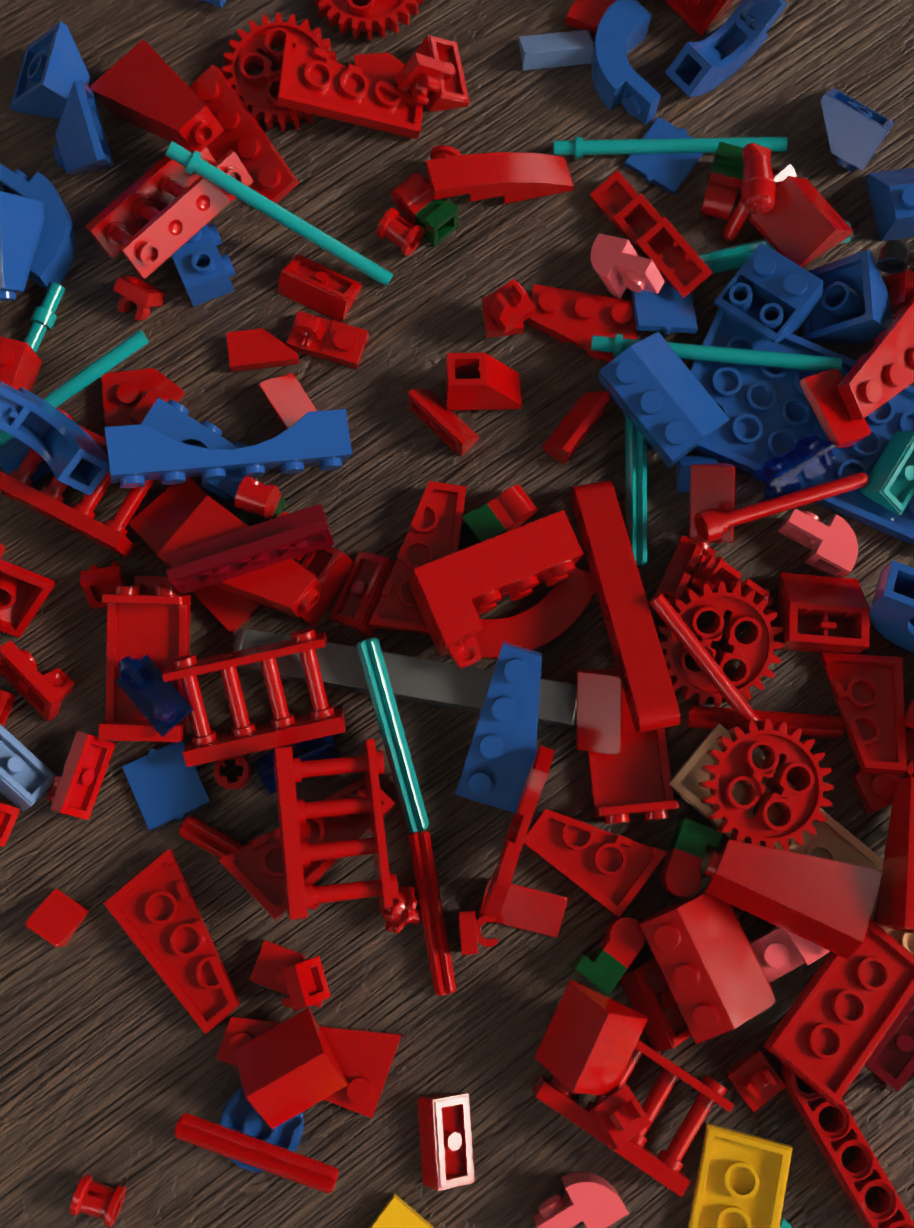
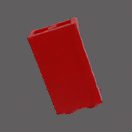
M114 586V593L102 594L101 602L107 603L106 721L99 724V740L181 742L188 737L189 710L181 679L164 682L162 674L168 666L172 665L173 659L190 655L191 595H179V591L175 587H154V594H139V586Z
M617 668L600 669V670H616ZM622 686L621 754L586 751L594 818L605 817V824L630 822L629 814L644 813L645 820L669 818V810L678 809L679 803L678 800H674L673 788L668 785L671 782V772L665 728L637 733Z

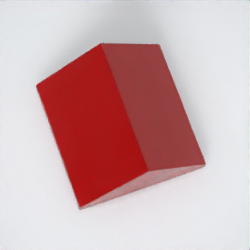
M789 175L776 188L774 207L765 214L751 215L749 219L776 252L802 268L850 237L853 233V230L808 179Z
M0 559V631L20 638L53 589L55 581Z
M570 979L538 1047L535 1059L573 1093L610 1096L616 1090L648 1017Z
M309 1007L233 1050L245 1096L271 1129L276 1128L348 1085Z

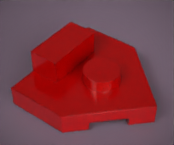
M155 368L110 372L101 376L104 421L107 427L139 425L143 422L158 397L165 402H168L169 399L179 402L185 395L183 389Z

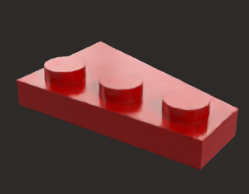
M537 284L533 285L531 301L536 306V312L527 319L528 325L565 344L570 342L588 351L587 355L599 361L602 358L607 362H611L616 357L613 356L612 352L591 351L592 335L615 337V334H623V338L636 339L638 330H636L632 301Z
M822 652L819 658L840 715L844 720V726L861 772L904 775L907 772V755L904 725L903 658Z
M548 809L543 811L527 832L523 843L617 918L621 917L667 854L666 851L641 844L627 837L613 834Z

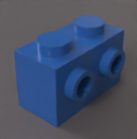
M214 222L206 224L172 254L193 307L234 291L230 277L236 274L228 254L220 256L217 246L221 245L222 241Z

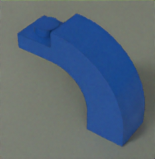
M616 0L603 15L597 29L591 63L592 80L600 99L610 111L621 102L629 115L637 117L646 125L655 118L661 95L631 67L626 55L646 38L651 14L636 0Z
M742 0L727 21L711 36L700 42H687L665 73L689 97H696L710 92L741 68L769 37L766 32L788 4L784 0Z
M0 163V189L2 192L45 203V222L28 279L48 291L51 282L57 284L62 282L73 262L76 251V232L73 220L57 190L40 172H37L30 179L19 169H15L13 172Z
M0 381V429L18 438L36 451L48 463L58 481L91 496L109 471L108 456L104 450L79 425L42 398L23 387L17 390Z
M892 560L883 568L879 575L870 608V620L883 637L898 647L914 654V568Z

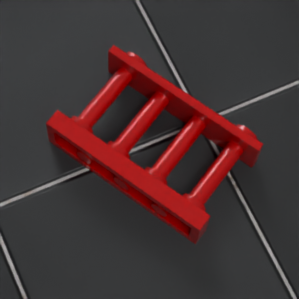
M207 147L200 152L203 160L246 186H250L254 182L234 150L228 151L217 162ZM166 155L84 226L107 256L113 259L122 251L143 279H146L236 198L195 172L192 175L185 172V166Z
M57 408L59 411H61V412L64 413L66 416H68L71 420H73V418H72L69 414H67V413L64 412L63 410ZM80 426L98 443L108 456L106 438ZM30 448L16 471L12 470L9 475L0 471L1 494L129 559L136 546L125 536L128 532L125 528L154 480L145 481V485L142 487L131 488L112 520L107 519L103 524L94 519L96 514L93 511L111 484L110 470L91 496L85 493L80 503H74L72 508L62 503L64 498L61 495L68 485L58 481L55 476L49 486H43L41 491L30 487L33 483L30 479L43 460L32 448Z
M314 628L303 629L292 633V639L202 659H196L195 654L173 659L172 665L168 666L162 677L164 682L181 679L195 733L191 737L192 740L187 743L183 750L186 767L346 732L347 720L344 708L334 709L333 705H328L315 649L325 647L326 632L315 633ZM300 653L313 707L309 711V715L294 717L293 713H289L276 661L277 657ZM260 661L273 718L270 719L271 723L255 726V723L249 720L236 666ZM220 670L234 726L231 728V732L216 735V732L210 729L197 675Z
M366 739L362 746V756L301 761L300 757L293 758L292 746L275 748L273 760L288 921L306 919L308 917L307 909H314V904L378 896L379 910L393 907L392 899L398 898V881L396 873H389L379 774H384V757L382 750H376L375 739ZM357 772L365 773L367 796L305 802L304 798L297 799L295 783L302 782V778ZM369 813L370 838L309 844L308 840L301 841L299 824H306V819ZM373 854L375 880L313 887L312 883L304 882L303 866H310V861Z
M638 1040L616 1090L624 1086L642 1054H645L664 1067L641 1106L651 1123L654 1121L678 1078L698 1090L699 1094L666 1151L661 1149L657 1155L644 1146L648 1140L644 1136L651 1125L613 1151L682 1197L690 1184V1180L681 1171L684 1165L681 1159L714 1102L729 1112L732 1111L734 1104L724 1097L727 1088L706 1074L700 1081L641 1040ZM541 1075L532 1089L535 1097L612 1149L589 1111L608 1096L598 1095L595 1101L589 1100L588 1104L584 1105L574 1098V1093L555 1076L549 1081Z

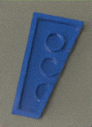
M502 643L455 795L509 812H516L523 786L536 755L542 653L510 643Z

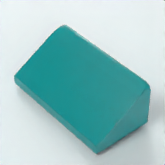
M914 430L897 431L892 436L868 475L869 483L865 487L860 488V491L865 496L896 515L903 513L914 495Z

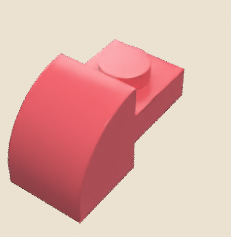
M598 234L591 249V264L607 290L613 296L621 299L626 288L638 293L643 290L656 294L659 293L665 281L652 259L639 257L627 239Z
M794 509L784 519L778 530L779 533L810 549L811 552L805 563L830 577L844 578L852 571L858 556L856 535L851 526L837 514L829 522L823 524L814 513Z
M778 926L749 941L769 983L804 963L810 965L829 952V950Z
M574 1172L561 1177L568 1195L563 1198L560 1195L548 1198L538 1207L539 1213L533 1217L536 1228H572L581 1221L584 1222L587 1228H607L628 1215L629 1212L615 1188L607 1180L589 1172Z

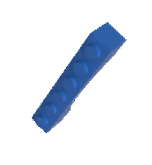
M346 409L307 412L297 423L278 436L256 445L236 449H208L185 444L160 433L148 424L105 427L111 484L120 483L121 488L142 487L145 485V481L161 479V483L165 485L180 484L186 482L185 477L202 476L203 481H217L225 479L227 473L241 472L242 477L246 475L259 477L266 474L265 470L281 469V474H295L303 472L304 467L319 466L321 471H331L342 468V463H346L352 456Z

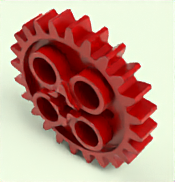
M313 0L314 6H318L319 16L321 18L327 17L330 28L339 23L341 35L346 33L348 29H351L353 39H357L360 32H365L368 41L372 39L373 32L377 31L381 38L384 39L386 36L385 29L388 28L396 34L399 33L398 22L407 26L410 25V15L417 16L418 4H423V0Z
M277 13L275 22L270 23L268 17L264 14L262 15L263 25L257 26L255 22L250 20L249 26L251 31L249 33L242 29L237 30L240 42L229 40L228 43L232 53L223 54L227 66L222 67V72L257 123L262 118L265 119L266 128L270 130L274 122H279L281 131L285 132L287 122H292L293 126L298 130L300 127L299 119L304 118L309 124H312V115L276 105L277 99L274 97L278 95L283 50L276 51L274 48L284 46L286 33H289L299 38V44L312 50L318 47L330 53L329 58L337 62L336 53L331 51L329 38L322 40L319 27L310 32L308 19L304 20L299 26L296 24L295 14L290 16L288 22H283L281 14ZM258 52H263L268 58ZM253 70L262 71L259 75H249Z
M721 579L716 580L714 590H711L705 581H700V593L697 594L689 587H686L685 592L688 599L683 602L675 596L672 598L673 603L677 607L676 612L722 670L727 661L739 659L737 671L726 676L737 690L750 700L751 693L749 688L754 685L763 691L765 688L760 678L763 675L774 678L775 674L768 666L770 663H781L782 661L773 654L774 649L784 647L782 641L773 637L782 632L783 627L779 624H770L777 617V612L772 609L763 611L769 601L762 596L754 600L756 591L750 587L741 593V584L737 581H733L728 590H726L725 582ZM730 610L731 614L724 623V613ZM704 611H713L714 618L712 623L706 628H698L696 624L698 616ZM743 621H750L751 630L749 634L743 638H736L735 629L737 625ZM662 623L656 624L657 630L664 634V637L659 638L661 648L664 649L662 652L665 662L668 663L670 677L674 676L671 679L674 691L684 686L682 695L686 700L696 693V701L699 705L703 706L708 697H711L714 706L720 708L722 695L697 664H685V657L688 652L667 625ZM722 637L725 640L724 646L719 645L714 649L711 646L712 641H719Z
M770 719L760 720L758 728L753 720L744 722V732L738 726L729 728L732 740L725 736L718 737L716 741L721 751L711 749L706 752L714 761L713 765H702L700 767L702 771L710 775L709 780L698 783L700 787L710 789V795L701 799V803L713 804L714 809L707 815V818L721 819L722 822L717 832L725 834L732 830L730 840L742 842L745 839V843L759 845L760 843V846L774 848L775 844L777 849L789 851V840L794 845H804L801 832L815 836L817 832L812 825V821L826 822V817L819 809L820 807L832 806V802L823 797V792L834 789V785L824 783L822 779L823 776L828 775L832 770L831 768H819L818 762L825 756L824 752L812 754L810 750L815 740L806 739L800 742L802 729H792L787 734V723L784 721L777 722L773 729ZM755 747L760 748L765 755V762L761 768H757L752 761L751 755ZM782 754L784 756V760L782 764L778 766L779 755ZM791 768L799 776V784L794 790L787 782V774ZM768 778L766 785L771 788L770 793H764L766 787L761 783L762 779ZM736 782H740L746 791L745 799L740 804L732 796V788ZM773 803L780 810V818L775 825L770 823L767 817L768 808ZM754 806L753 816L749 818L748 811Z

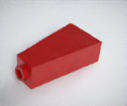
M144 39L90 86L92 91L114 116L169 142L174 141L192 153L195 150L200 153L225 131L207 105Z
M207 495L156 556L171 569L167 553L249 526ZM293 559L211 585L296 618L303 611L308 612L316 605L321 596L319 591L322 589L317 577Z
M912 772L911 777L898 779L895 783L882 867L883 873L880 880L874 922L878 926L914 934V772Z
M728 840L721 854L713 851L704 874L710 876V880L705 892L845 959H849L864 942L883 872L875 868Z

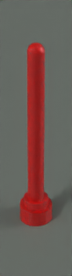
M863 472L726 513H723L721 510H705L695 514V529L700 540L703 543H708L721 539L730 527L863 488L869 483V477Z

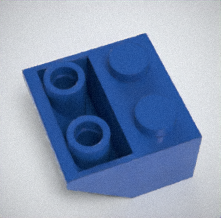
M761 242L714 301V304L776 344L799 329L823 299V280Z

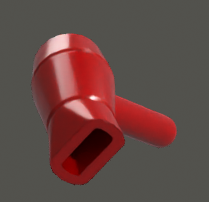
M749 143L742 150L744 163L741 185L742 197L723 230L722 237L727 242L735 240L749 214H765L774 207L776 184L770 163L771 149Z

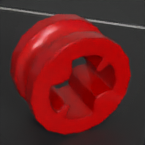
M240 755L216 761L213 774L217 783L229 790H238L249 783L252 776V768L249 761ZM235 761L236 766L243 768V775H236L239 780L231 783L229 777L223 776V768H229L227 763Z

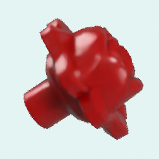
M401 885L398 888V898L392 899L393 907L380 910L382 917L386 921V931H393L398 934L407 923L410 922L417 925L422 920L421 909L416 907L417 900L414 896V887Z

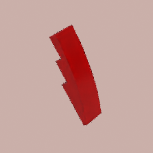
M494 152L426 160V171L434 200L468 194L470 202L502 196L504 204L573 191L574 188L564 156L539 153Z
M618 170L590 194V199L616 229L630 241L643 258L653 260L663 279L683 299L712 275L713 272L668 219L665 216L662 218L642 193L638 194Z

